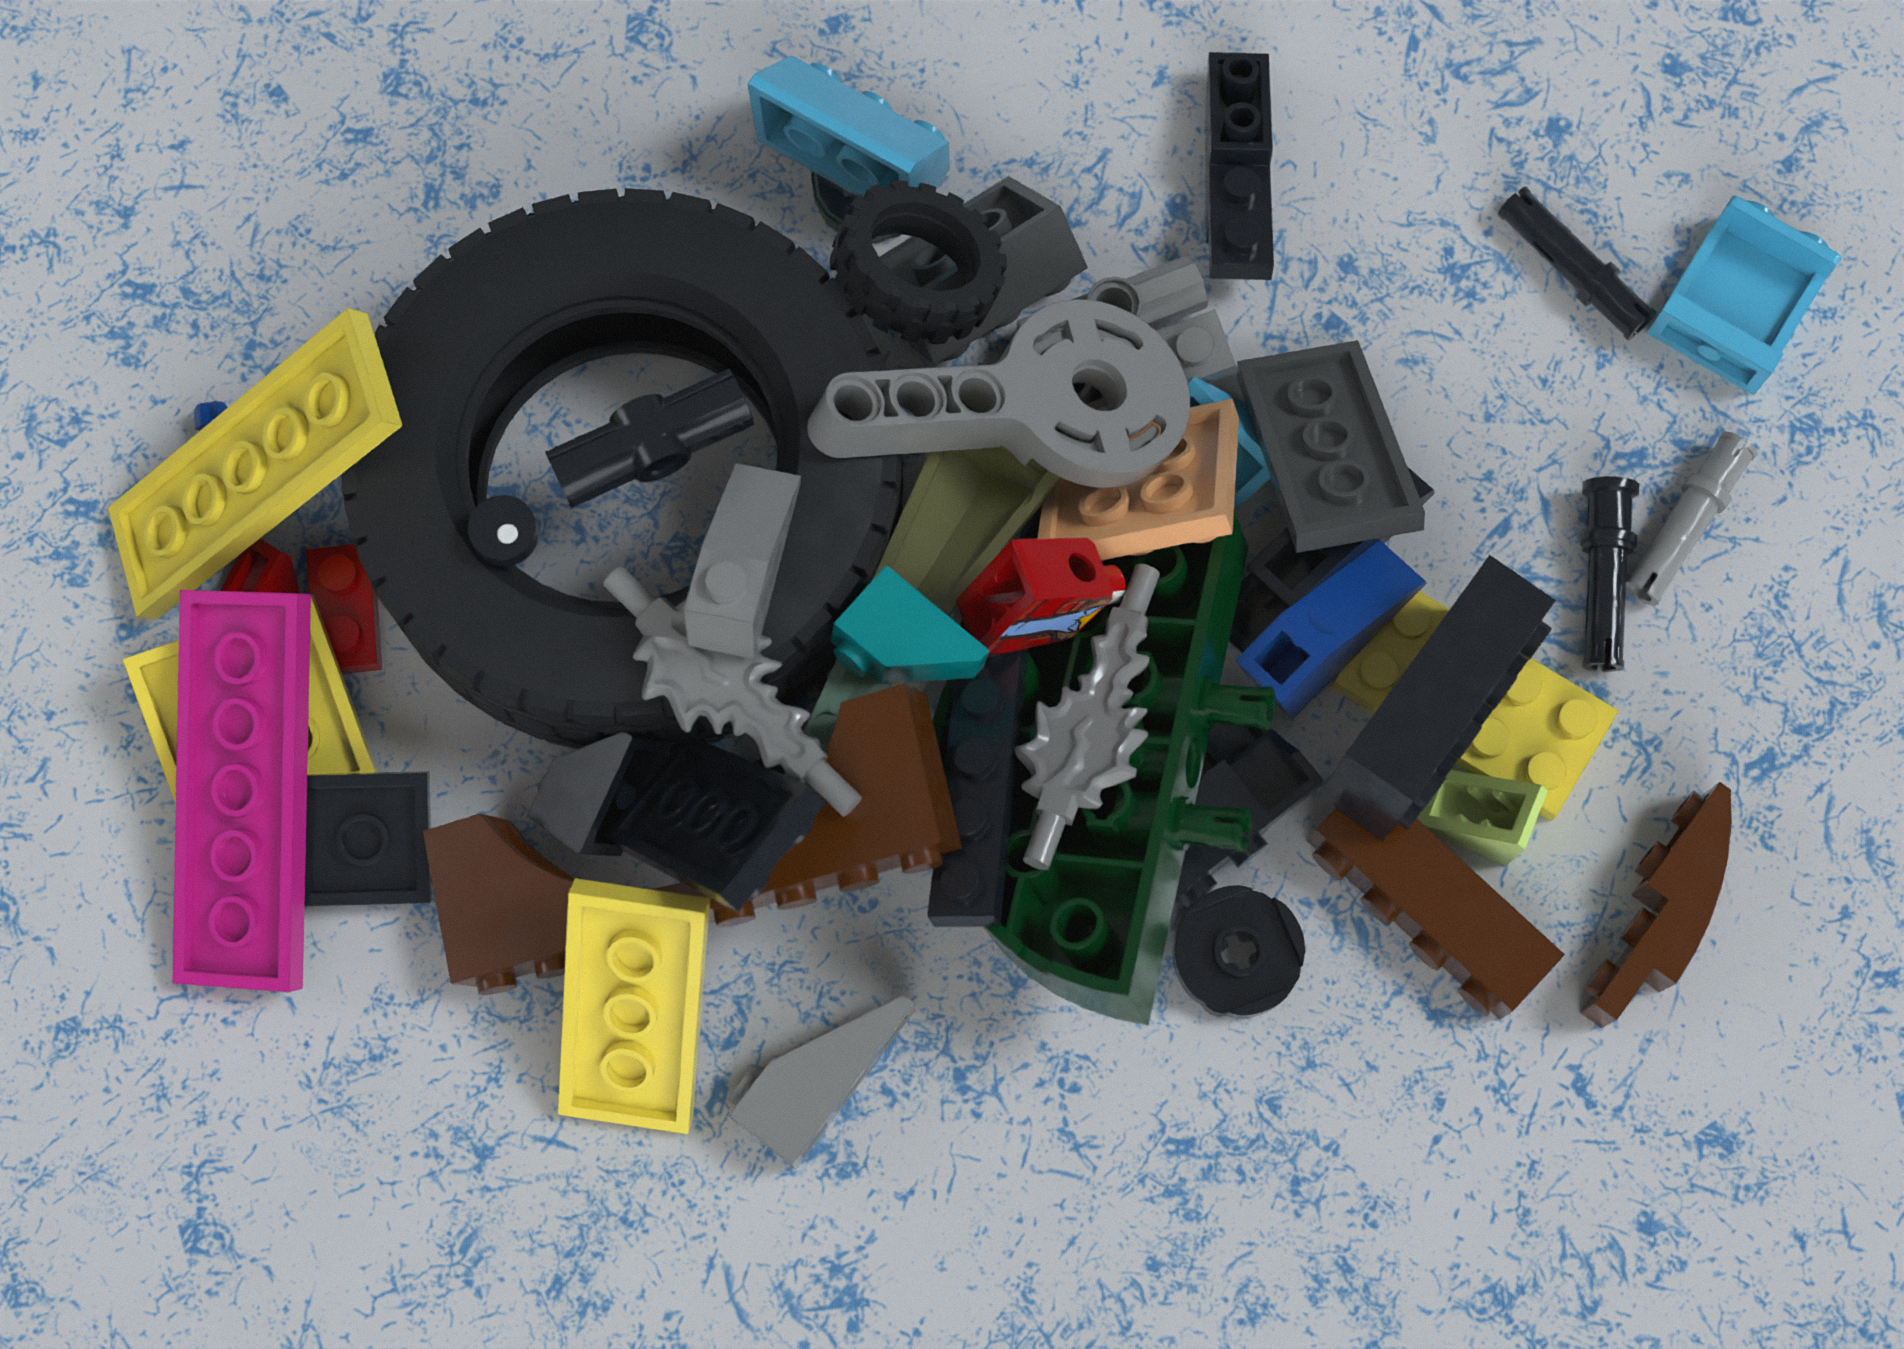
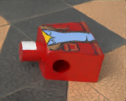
M1089 538L1011 540L955 601L967 632L990 650L988 657L1063 641L1075 636L1106 605L1117 604L1122 601L1125 594V579L1123 573L1116 565L1103 566L1095 543Z

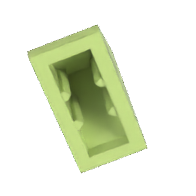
M1450 770L1442 786L1426 808L1421 811L1417 819L1436 837L1507 866L1525 850L1548 790L1540 784Z

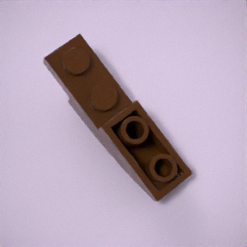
M1721 782L1717 783L1703 795L1693 790L1671 818V822L1679 827L1666 846L1656 841L1634 871L1643 879L1631 895L1650 908L1652 912H1649L1644 907L1637 912L1620 936V939L1628 944L1615 964L1605 959L1583 988L1586 993L1591 995V998L1580 1013L1600 1028L1618 1020L1644 982L1659 993L1677 984L1698 949L1718 901L1729 856L1732 825L1731 789Z

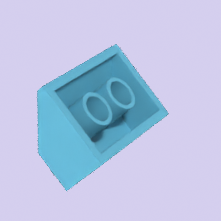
M791 55L755 73L747 83L757 141L856 196L859 195L863 198L866 190L874 185L880 184L883 188H887L891 181H907L908 186L918 187L919 183H925L935 186L937 189L950 169L949 142L945 140L943 134L936 127L923 120H915L914 122L894 112L889 103L879 95L870 91H863L861 94L841 83L839 77L831 69L820 63L813 62L809 65Z

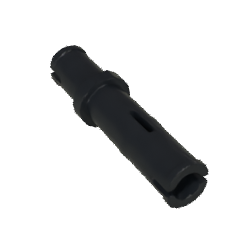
M1526 186L1518 191L1520 196L1514 193L1502 205L1497 215L1509 223L1579 291L1576 298L1584 306L1590 304L1595 306L1624 334L1623 337L1627 341L1636 335L1635 331L1637 333L1641 332L1652 321L1657 312L1650 308L1618 277L1621 271L1612 262L1605 265L1567 226L1563 225L1539 202Z

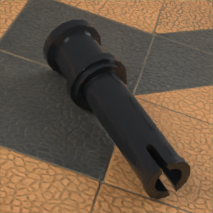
M1613 476L1594 477L1583 481L1582 494L1588 497L1587 530L1580 533V546L1583 547V552L1589 554L1583 668L1591 671H1596L1598 665H1602V672H1615L1624 669L1623 647L1627 555L1632 554L1634 548L1637 547L1638 535L1631 531L1632 500L1639 496L1640 485L1636 480Z

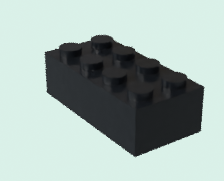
M1489 555L1345 753L1318 796L1381 841L1386 838L1396 823L1408 830L1447 778V774L1457 760L1462 757L1478 735L1483 723L1493 709L1495 710L1514 684L1519 672L1527 661L1532 658L1552 630V627L1542 620L1556 600Z

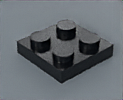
M430 771L307 774L305 906L431 903L432 879L423 835L424 830L431 829Z

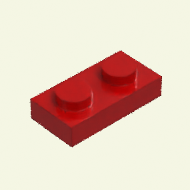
M351 544L306 549L309 594L315 597L342 674L382 670L378 598L357 555L356 546Z

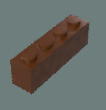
M1335 808L1315 829L1307 841L1316 849L1312 856L1325 872L1336 880L1341 881L1346 877L1364 894L1360 898L1363 906L1385 925H1390L1394 921L1413 939L1409 943L1413 953L1430 968L1438 971L1443 967L1461 984L1458 988L1460 996L1474 1010L1484 1016H1488L1492 1012L1500 1020L1512 1013L1565 956L1559 948L1417 818L1408 830L1396 823L1386 838L1381 841Z

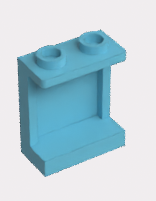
M1732 196L1655 318L1647 334L1750 394L1755 395L1773 373L1783 356V349L1823 283L1839 263L1841 256L1831 250L1827 243L1819 236L1810 232L1798 231L1775 218L1772 211L1763 204Z

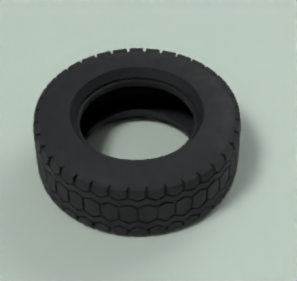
M616 188L578 192V201L574 202L571 201L569 194L533 203L534 213H529L528 215L524 207L489 222L488 225L491 232L484 233L481 228H478L449 247L448 251L451 258L446 259L440 254L413 280L416 289L411 290L406 287L386 313L384 320L387 326L378 325L374 333L403 426L341 474L344 506L357 555L376 595L424 662L458 695L497 721H501L507 726L540 740L544 739L549 743L573 749L585 747L623 731L645 736L653 734L657 738L670 739L673 741L669 752L675 751L682 741L690 736L707 743L725 739L724 735H728L731 732L734 735L732 723L729 721L724 724L721 734H716L708 718L699 716L694 721L690 732L687 733L681 729L666 696L660 695L648 700L643 699L642 688L648 663L633 659V653L643 638V634L635 625L637 618L621 602L593 601L567 595L541 584L520 570L516 565L496 566L479 556L470 541L468 523L474 509L487 499L489 471L496 448L509 423L520 408L540 388L562 373L586 362L613 355L644 353L661 354L687 360L716 374L730 369L743 395L751 401L764 418L778 448L776 471L801 476L800 488L761 634L771 638L772 643L760 652L761 655L780 661L783 664L775 672L761 677L760 682L778 688L775 698L784 705H789L805 694L806 688L813 687L815 679L825 675L834 666L837 657L834 654L836 646L831 642L833 625L871 583L901 517L903 500L902 454L849 458L828 456L818 450L810 440L807 431L808 419L827 386L836 376L851 372L887 371L885 362L861 314L853 311V307L849 303L850 298L841 290L833 277L829 279L830 276L827 270L800 246L795 249L792 240L762 221L755 226L756 223L752 216L717 203L715 209H712L710 200L672 192L670 199H666L664 190L625 188L624 196L619 197ZM838 411L843 417L853 420L848 414ZM691 584L661 597H665L676 607L687 599Z

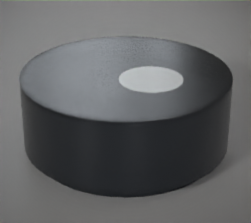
M497 495L484 500L474 509L468 523V534L472 545L482 559L496 566H512L524 561L532 554L538 543L539 527L533 512L525 502L513 496Z

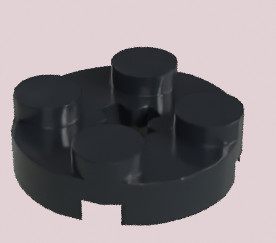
M1232 885L1208 892L1193 903L1176 929L1172 955L1177 978L1192 1000L1200 1004L1211 1015L1245 1019L1267 1013L1287 998L1300 977L1306 949L1301 927L1292 911L1284 903L1275 897L1270 898L1262 892L1253 891V888ZM1237 935L1241 943L1252 941L1256 952L1248 958L1249 968L1240 970L1234 962L1227 964L1224 962L1221 953L1228 948L1227 937Z

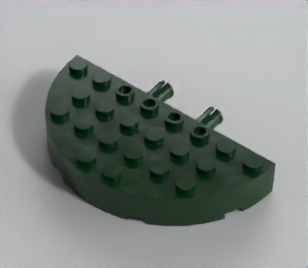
M1235 513L1233 517V534L1220 536L1205 543L1191 542L1156 549L1140 556L1126 555L1101 560L1103 566L1116 565L1121 570L1125 579V591L1135 565L1146 564L1157 569L1160 573L1145 613L1148 619L1147 636L1136 647L1138 654L1149 656V664L1128 683L1127 688L1133 694L1131 699L1121 707L1123 709L1132 707L1148 709L1147 713L1134 728L1145 730L1148 732V737L1129 757V764L1137 769L1136 776L1126 782L1102 789L1100 793L1102 805L1099 808H1078L1072 825L1065 824L1048 870L1034 868L1023 861L1039 815L1036 813L1039 799L1022 789L1023 781L1030 779L1032 775L1025 765L1017 759L1000 927L983 928L1000 950L1016 966L1053 994L1084 1009L1118 1020L1149 1025L1185 851L1189 845L1235 849L1236 851L1244 852L1247 850L1250 842L1248 838H1242V834L1251 835L1252 818L1249 808L1241 807L1238 809L1195 805L1209 734L1214 724L1259 727L1269 730L1274 720L1272 717H1268L1267 713L1275 714L1276 697L1273 687L1220 684L1249 548ZM1121 602L1106 605L1075 636L1063 641L1029 648L1019 745L1035 739V707L1038 701L1043 702L1049 708L1056 707L1061 701L1062 688L1067 685L1073 691L1080 690L1078 676L1088 674L1092 669L1094 661L1091 638L1092 636L1105 634L1106 621L1112 607L1119 608ZM955 679L946 681L932 720L943 768L945 767Z

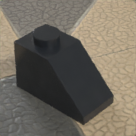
M623 731L554 758L547 773L539 783L538 793L527 817L580 855L621 856L623 851L609 840L605 834L663 766L673 741L657 738L653 734L645 736Z

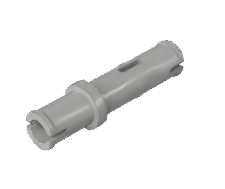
M1727 431L1721 433L1717 444L1697 474L1692 473L1681 487L1684 494L1629 577H1626V591L1632 596L1635 595L1637 590L1642 589L1646 581H1648L1647 587L1638 600L1652 606L1659 604L1661 596L1715 514L1724 511L1732 500L1730 491L1750 461L1757 455L1756 448L1750 442L1746 441L1741 450L1738 449L1732 455V451L1742 437Z

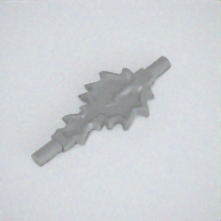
M1146 564L1135 565L1120 607H1112L1108 616L1105 634L1092 636L1091 646L1094 661L1092 669L1088 674L1078 676L1080 690L1073 691L1067 685L1062 688L1061 701L1056 707L1049 708L1043 702L1038 701L1035 707V739L1014 748L1017 758L1032 775L1030 779L1023 781L1021 787L1024 791L1039 799L1036 810L1039 818L1023 857V861L1034 868L1041 870L1049 869L1065 824L1072 825L1078 808H1099L1102 805L1100 798L1102 789L1126 782L1136 776L1137 769L1129 764V757L1148 737V732L1134 728L1147 713L1148 709L1141 707L1123 709L1121 707L1131 699L1133 694L1127 688L1128 683L1148 666L1150 660L1149 656L1138 654L1136 647L1147 636L1148 619L1145 613L1160 576L1159 571L1152 566Z
M622 566L616 568L607 576L603 586L637 618L635 625L643 634V638L633 653V659L648 663L642 688L644 700L660 695L666 696L681 729L687 733L690 732L694 721L699 716L708 718L716 734H721L724 724L728 721L731 722L735 736L747 733L757 742L765 767L768 768L781 764L789 776L802 783L806 781L843 817L856 807L861 801L862 796L826 762L827 755L821 749L819 739L804 735L801 730L802 724L809 718L810 713L802 708L784 705L775 698L778 688L760 682L761 677L765 674L775 672L783 665L780 661L769 659L760 654L762 650L770 646L772 643L771 638L761 635L755 659L688 646L684 614L687 599L676 607L665 597L659 596L656 599Z

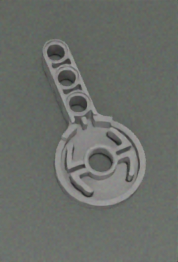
M1075 299L1053 303L1031 315L1018 329L996 364L840 374L829 383L810 415L807 431L810 440L818 450L835 458L1003 446L1024 467L1032 460H1035L1042 467L1065 480L1090 487L1113 488L1132 484L1147 477L1170 455L1180 442L1188 424L1190 394L1187 379L1176 355L1166 341L1146 322L1134 314L1108 303ZM1064 327L1063 330L1057 331L1046 337L1043 341L1037 342L1033 345V342H1035L1036 340H1040L1045 334L1049 333L1050 331ZM1072 383H1087L1097 388L1107 401L1108 411L1095 410L1083 403L1075 393ZM964 404L969 406L973 411L965 407ZM902 408L909 410L914 416L906 413ZM838 411L848 414L853 420L843 417ZM1152 421L1161 427V434L1158 437L1159 428L1152 424L1142 435L1130 441L1128 439L1144 430ZM1055 427H1056L1057 429L1063 431V432L1066 433V434H1069V435H1071V436H1073V437L1078 438L1079 441L1074 440V439H1072V438H1070V437H1067V436H1065L1064 434H1062V433L1056 431V430H1055Z

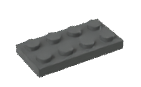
M1358 340L1237 361V380L1296 553L1424 530V508Z

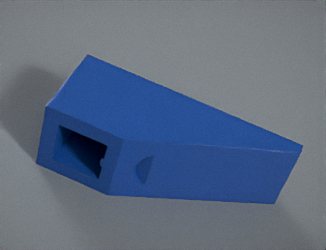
M1379 540L1281 613L1235 661L1248 679L1257 687L1270 686L1274 688L1276 705L1293 720L1427 583Z

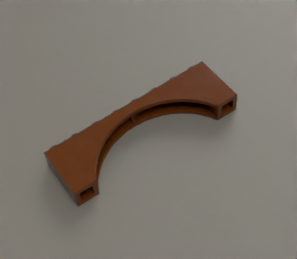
M902 683L841 702L835 730L826 751V762L862 796V799L844 817L827 802L814 818L809 834L800 843L790 847L770 872L769 881L763 891L754 899L747 901L739 912L682 882L650 889L710 898L708 922L715 921L716 927H729L754 920L756 918L754 909L776 903L777 909L780 910L812 904L817 901L816 891L836 885L839 886L841 892L856 891L874 886L880 882L878 873L898 867L902 868L904 874H912L941 866L943 864L941 855L961 850L962 846L927 695ZM809 785L823 800H825L811 785ZM480 813L424 830V841L450 983L477 987L478 995H492L517 988V977L536 972V977L539 979L565 975L568 894L576 877L564 872L544 858L526 841L510 820Z

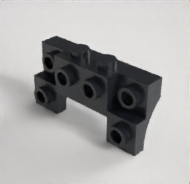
M1214 724L1213 729L1210 730L1205 758L1213 768L1200 777L1195 805L1238 809L1241 807L1249 808L1252 818L1251 835L1242 834V838H1248L1250 842L1247 850L1244 852L1236 851L1235 849L1189 845L1184 854L1174 904L1181 900L1187 908L1192 906L1194 902L1210 892L1218 884L1211 876L1230 860H1232L1237 868H1240L1268 845L1262 837L1268 828L1319 789L1323 783V778L1299 749L1287 742L1272 728L1265 730L1259 727Z

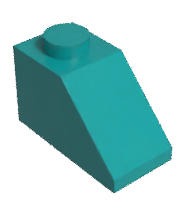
M887 565L835 621L831 636V642L836 646L834 654L847 669L859 677H865L869 673L881 684L975 678L983 669L990 651Z

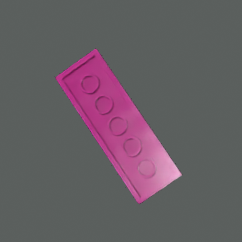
M180 590L172 983L278 992H293L303 989L311 594Z

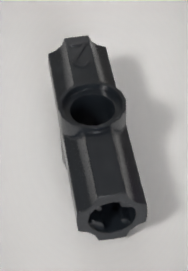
M727 369L665 398L661 394H649L635 398L615 410L610 416L608 424L577 436L566 443L546 451L545 454L570 507L573 508L635 479L639 482L648 483L668 477L684 467L690 461L692 453L740 431H744L755 424L735 377L730 369Z

